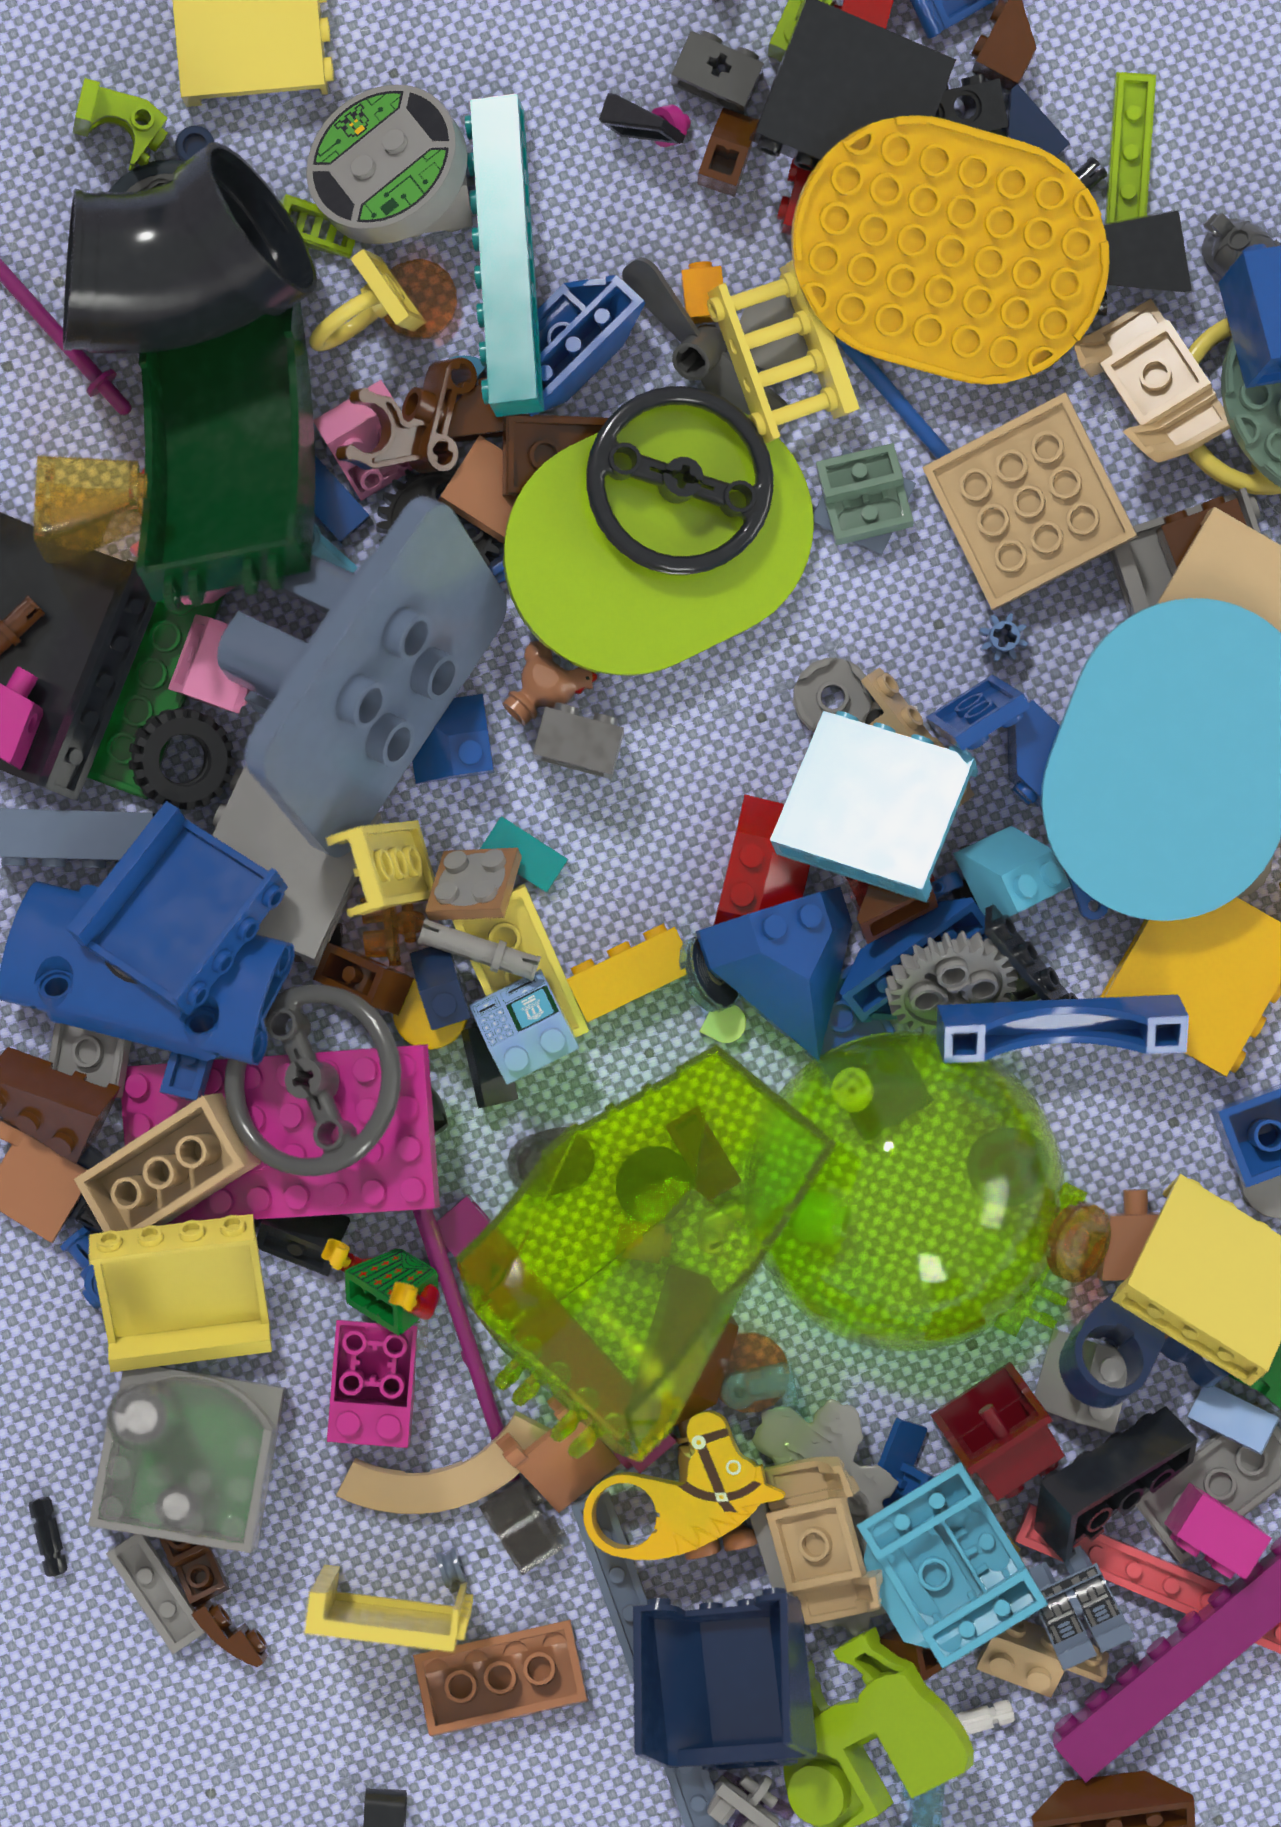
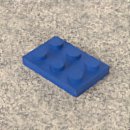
M992 674L928 715L926 719L933 731L961 751L965 749L974 750L989 740L988 734L999 727L1008 728L1019 722L1024 717L1023 712L1031 708V705L1024 693Z

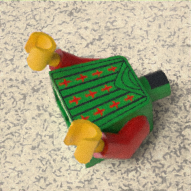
M336 1239L327 1240L321 1257L324 1260H328L334 1269L345 1273L346 1303L398 1336L420 1318L423 1320L432 1318L440 1300V1293L438 1290V1273L431 1267L428 1256L419 1260L403 1249H394L374 1258L361 1259L349 1253L350 1247Z

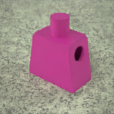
M17 666L7 685L4 686L0 683V759L21 770L43 716L44 709L27 699L39 678Z

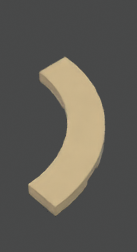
M515 1411L504 1429L482 1451L463 1462L460 1461L446 1467L432 1469L430 1472L405 1473V1471L379 1467L355 1458L336 1496L362 1507L396 1514L436 1513L459 1508L497 1491L520 1473L518 1469L514 1468L504 1458V1452L496 1444L497 1440L509 1432L522 1449L525 1450L551 1428Z

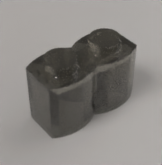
M521 1477L483 1501L479 1508L518 1570L524 1575L561 1551L565 1546L562 1538L567 1535L559 1520L554 1515L548 1518L542 1510L540 1504L545 1502L543 1496L530 1482L526 1484Z

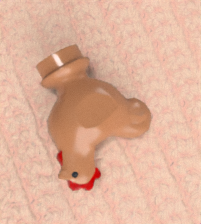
M533 641L525 649L524 659L526 660V665L521 674L522 689L518 692L510 691L508 693L509 697L502 704L515 720L525 726L531 719H536L537 708L549 707L554 709L556 702L567 704L575 694H581L585 689H593L592 683L598 677L595 672L580 667L573 670L563 669L553 661L551 649L545 647L540 641Z

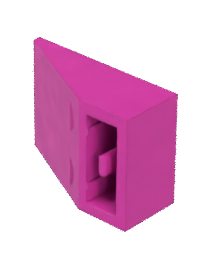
M336 1320L327 1442L408 1448L411 1442L418 1326H411L398 1336L379 1323Z

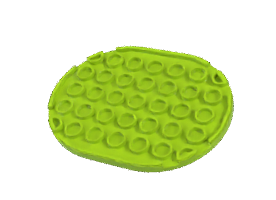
M688 405L657 407L642 413L630 421L617 436L619 443L625 442L636 446L642 455L666 463L678 457H689L700 465L703 475L730 484L738 480L746 481L752 486L755 484L752 460L739 435L725 421L701 408ZM598 433L565 448L547 460L524 485L509 514L505 529L503 566L509 594L523 622L545 647L551 649L573 665L599 674L621 676L647 675L665 670L750 629L771 615L788 598L799 582L809 559L814 531L813 507L807 482L794 456L779 438L766 443L773 468L774 491L771 507L763 527L755 539L738 556L726 564L706 572L681 575L653 571L629 559L607 539L597 524L591 510L586 488V469L589 454ZM624 453L614 454L613 460L619 469L626 471L632 469V462L628 455ZM680 472L674 478L678 480L677 487L683 488L687 483L683 481L684 474ZM609 475L605 476L608 502L621 526L632 538L645 547L659 553L672 556H692L706 553L727 542L743 524V519L740 517L734 518L725 515L720 506L693 497L684 503H670L661 496L656 485L631 477L625 480H615ZM731 490L729 492V500L733 506L737 508H744L746 506L745 496L740 491Z

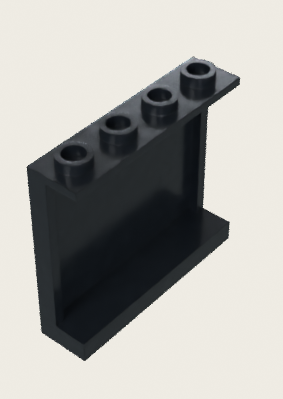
M804 0L796 14V24L759 121L749 140L757 143V149L761 152L776 157L781 153L795 159L794 164L797 167L812 172L817 163L840 140L868 124L899 116L918 115L935 117L956 59L819 0Z

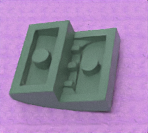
M894 443L816 462L823 499L836 546L913 527L914 520L904 489V478Z

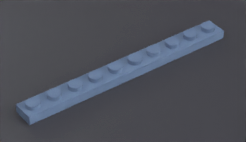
M609 1490L605 1491L600 1496L597 1504L596 1515L598 1524L609 1539L619 1544L628 1545ZM586 1498L572 1503L571 1508L634 1682L633 1606L647 1605L648 1598L634 1560L607 1554L599 1549L589 1538L583 1519ZM702 1766L664 1767L685 1827H729L727 1822L725 1825L720 1824L707 1813V1807L715 1794V1787L709 1770H702Z

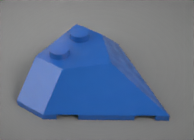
M841 887L817 892L695 931L708 971L719 980L723 979L739 993V997L784 1036L791 1037L806 1050L804 1053L812 1060L819 1062L853 925Z

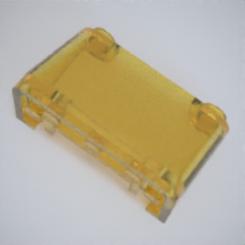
M37 455L34 541L46 563L67 562L140 530L143 498L147 497L148 480L146 473H140L138 461Z

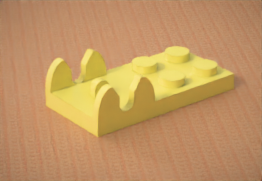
M418 820L360 826L326 837L328 846L338 843L341 845L350 843L357 867L353 869L355 878L360 877L367 903L346 909L348 918L394 906L428 901L435 877Z
M525 884L512 890L504 918L452 920L457 930L496 943L502 940L507 942L506 946L535 956H541L537 970H542L575 1037L590 1032ZM470 960L486 996L523 978L499 969L497 973L490 971V966Z

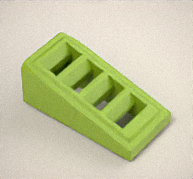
M288 194L283 196L280 202L288 214L291 215V211L298 212L295 225L308 248L348 259L351 258L356 240L343 235L341 245L333 243L337 229L331 223L329 224L325 240L318 238L323 220H329L317 205ZM307 215L314 217L310 234L303 233Z

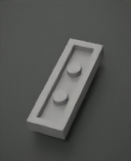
M133 1534L106 1553L172 1654L205 1633L191 1615L195 1608L189 1604L185 1593L147 1536Z

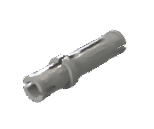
M426 918L417 942L418 944H424L490 966V971L497 973L499 969L529 979L532 982L541 956H535L508 947L505 941L499 940V943L489 941L438 924Z

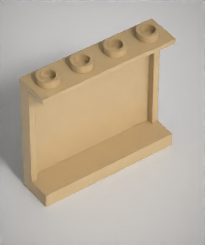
M1213 507L1205 515L1200 524V530L1157 604L1187 598L1224 601L1257 614L1281 632V545L1218 508Z

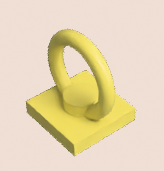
M362 249L350 259L367 284L360 289L361 294L341 305L317 325L310 335L309 344L315 351L330 350L359 334L379 317L382 319L388 314L397 326L413 332L427 322L382 257Z

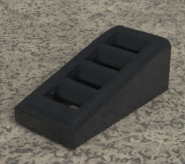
M607 94L599 120L619 136L675 144L683 143L685 135L665 119L617 94Z

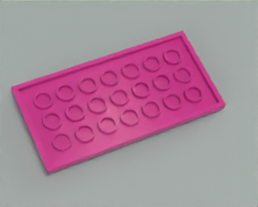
M428 1044L397 1046L401 1066V1086L396 1111L389 1127L379 1142L366 1156L356 1163L331 1174L299 1176L278 1171L261 1161V1164L165 1225L184 1223L190 1220L201 1221L225 1218L230 1215L253 1214L254 1219L439 1208L440 1199ZM376 1048L314 1052L318 1061L331 1064L338 1072L339 1088L333 1098L342 1119L351 1122L355 1126L358 1135L371 1118L380 1091L381 1069ZM288 1055L264 1056L257 1066L247 1063L244 1085L246 1104L257 1130L266 1141L288 1155L300 1158L320 1157L323 1154V1149L318 1147L314 1141L313 1132L316 1121L308 1102L305 1099H299L291 1095L285 1086V1072L291 1064ZM228 1059L214 1060L204 1095L222 1093L225 1098V1069ZM167 1063L127 1066L123 1096L121 1098L125 1146L193 1102L167 1096L159 1092ZM337 1126L334 1128L332 1132L333 1143H335L339 1137V1130Z

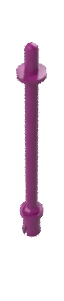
M0 258V282L91 382L86 393L90 397L101 393L120 415H128L132 410V406L112 383L117 373L113 369L102 372L83 350H63V328Z

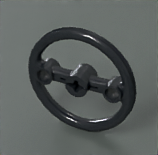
M668 386L652 389L635 396L621 405L607 419L597 434L590 450L586 469V488L590 507L597 524L607 539L622 554L635 563L653 571L690 575L706 572L726 564L738 556L755 539L763 527L771 507L774 491L773 468L763 437L758 433L754 423L737 406L707 390L690 386ZM668 405H688L701 408L725 421L739 435L752 460L755 484L752 486L750 483L741 480L730 484L703 475L700 465L689 457H678L666 463L642 455L636 446L625 442L619 443L617 436L630 421L654 408ZM624 453L628 455L632 462V469L627 471L619 469L614 463V454ZM678 472L684 474L683 481L687 483L683 488L677 487L678 480L674 478ZM609 475L615 480H625L631 477L656 485L661 496L670 503H684L693 497L720 506L725 515L734 518L740 517L743 519V524L727 542L706 553L692 556H672L659 553L645 547L632 538L621 526L608 502L605 476ZM731 490H738L745 496L746 506L744 508H737L732 505L729 500V492Z

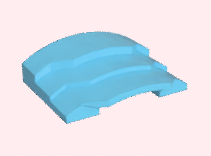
M961 1461L856 1525L867 1542L863 1559L866 1571L882 1569L883 1581L880 1586L881 1604L903 1642L931 1649L942 1669L1048 1605L1022 1559Z

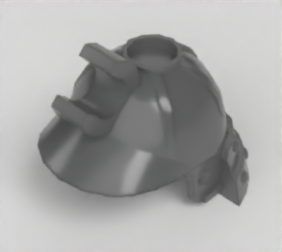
M1213 213L1203 224L1208 234L1202 244V256L1205 262L1222 278L1245 248L1256 244H1265L1266 248L1281 245L1277 239L1274 241L1260 226L1242 219H1228L1223 213L1219 215Z

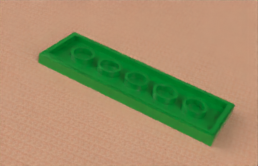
M225 595L214 603H205L198 606L192 604L184 605L180 602V608L169 611L166 608L164 600L157 602L87 778L140 798L149 799L142 793V789L135 784L132 778L134 774L133 770L129 769L128 761L131 760L132 752H129L130 744H134L137 737L134 734L138 728H142L146 724L145 721L149 717L156 716L161 711L167 709L183 708L187 697L168 690L170 681L195 615L216 619ZM171 738L163 745L160 751V767L163 762Z

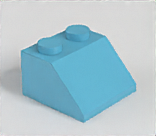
M1009 826L953 853L984 916L985 908L994 904L1003 916L1007 915L1010 917L1071 886L1052 849L1013 826Z

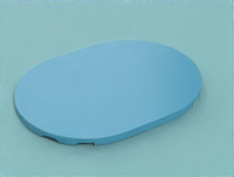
M1187 598L1167 601L1142 609L1129 616L1103 637L1088 657L1077 679L1046 762L1041 785V808L1046 836L1055 857L1068 876L1090 897L1110 909L1135 918L1158 921L1187 919L1213 911L1236 898L1257 879L1269 863L1281 839V632L1262 617L1238 605L1219 600Z

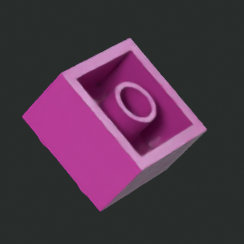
M1190 1482L1164 1522L1172 1531L1169 1538L1175 1541L1176 1545L1195 1557L1198 1556L1200 1551L1206 1554L1203 1559L1211 1564L1212 1568L1229 1579H1232L1236 1573L1246 1580L1272 1539L1259 1526Z

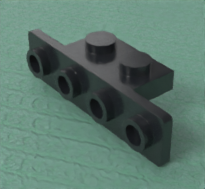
M994 904L985 908V934L998 950L1009 958L1008 961L1015 968L1018 980L1014 981L1016 991L1009 993L1011 1002L1037 1001L1039 999H1078L1074 993H1068L1061 985L1054 969L1046 967L1040 960L1033 944L1029 941L1025 942L1018 934L1009 916H1003Z

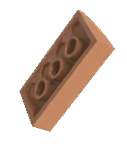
M571 1620L456 1645L454 1652L434 1650L413 1655L428 1734L431 1737L589 1701Z

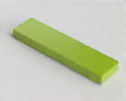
M1116 72L1105 223L1147 215L1156 87L1155 74Z

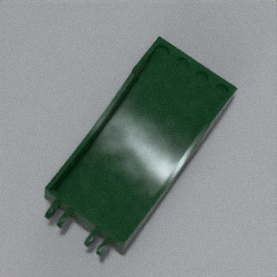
M298 302L279 316L265 314L244 327L206 342L163 352L140 353L138 364L141 368L143 390L145 470L143 510L136 570L153 602L164 600L166 608L169 611L180 608L181 597L188 596L192 605L198 606L204 604L205 594L209 591L243 585L246 594L249 596L258 593L260 581L267 580L271 590L274 591L283 588L284 576L310 572L315 515V442L310 371L301 302Z

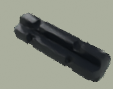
M41 1497L29 1502L28 1506L31 1519L35 1518L36 1520L33 1527L40 1556L45 1557V1560L42 1561L45 1575L47 1577L61 1575L67 1571L68 1567L65 1555H61L60 1552L63 1546L56 1518H52L51 1515L54 1512L51 1498Z

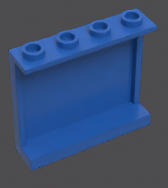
M166 801L66 929L81 946L189 1016L195 1007H199L208 997L209 989L218 977L231 968L235 955L245 942L254 938L259 930L260 923L269 911L275 909L281 903L288 886L277 870L271 868L270 871L264 869L187 820L177 807Z

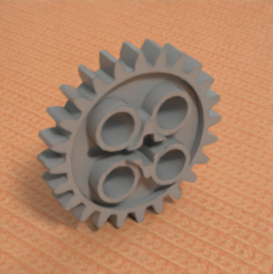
M961 931L957 938L952 940L948 933H944L942 942L938 943L930 937L927 939L928 947L926 948L914 945L913 950L915 954L913 956L902 954L900 956L902 965H892L893 976L886 977L888 988L885 989L892 1015H897L900 1025L908 1023L910 1031L921 1026L923 1035H927L937 1026V1005L1011 1002L1009 993L1016 991L1014 981L1018 980L1015 968L1008 961L1009 958L1004 956L989 938L983 941L981 934L977 932L970 939H967L964 931Z

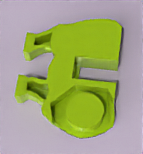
M876 1626L851 1638L833 1650L837 1660L854 1666L863 1674L862 1680L866 1687L861 1691L859 1697L840 1701L832 1706L828 1705L823 1696L821 1684L815 1678L816 1668L812 1660L808 1661L817 1757L798 1759L797 1764L783 1766L789 1803L796 1815L803 1821L814 1827H855L880 1815L894 1803L863 1747L864 1744L877 1737L911 1799L965 1773L974 1765V1749L962 1723L950 1707L926 1686L914 1663L896 1656L880 1643Z

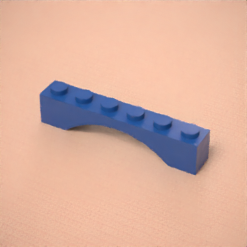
M1178 994L937 1005L936 1043L943 1063L985 1062L997 1055L1016 1049L1057 1043L1107 1045L1144 1054L1186 1053L1189 1015Z

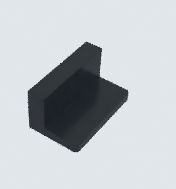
M337 1214L263 1219L257 1235L258 1249L328 1277L332 1266L328 1260H324L321 1257L322 1251L328 1239H336L342 1242L350 1224V1218Z

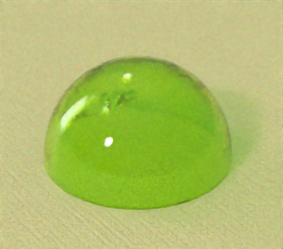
M895 1031L868 1035L838 1045L820 1056V1060L811 1061L785 1084L770 1104L754 1136L747 1161L745 1207L748 1226L755 1249L774 1284L792 1305L824 1330L846 1341L879 1350L898 1352L934 1350L973 1338L993 1326L1016 1337L1026 1317L1054 1329L1057 1320L1052 1315L1033 1308L1032 1304L1038 1295L1057 1306L1066 1305L1069 1298L1042 1285L1062 1245L1090 1257L1093 1251L1089 1244L1079 1239L1075 1240L1068 1236L1067 1233L1072 1223L1082 1226L1083 1229L1093 1234L1101 1235L1104 1228L1103 1225L1078 1213L1087 1192L1065 1181L1063 1160L1053 1129L1037 1100L1021 1080L994 1058L985 1062L943 1063L936 1043V1034Z

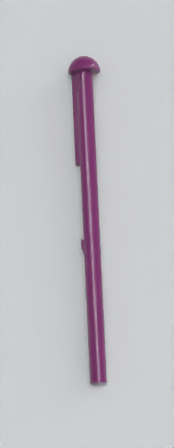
M433 1209L412 1210L430 1265L438 1273V1282H440L462 1349L461 1356L468 1367L491 1440H493L504 1429V1425ZM520 1473L509 1482L519 1479Z

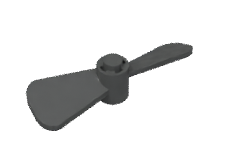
M638 257L629 263L622 271L623 281L645 301L644 306L681 342L672 355L675 370L685 379L701 380L705 390L725 398L737 406L743 413L749 415L750 411L732 360L727 353V346L721 330L708 324L696 327L653 262L646 258ZM768 386L763 388L771 411L788 405L784 399ZM787 423L778 425V431L780 432Z

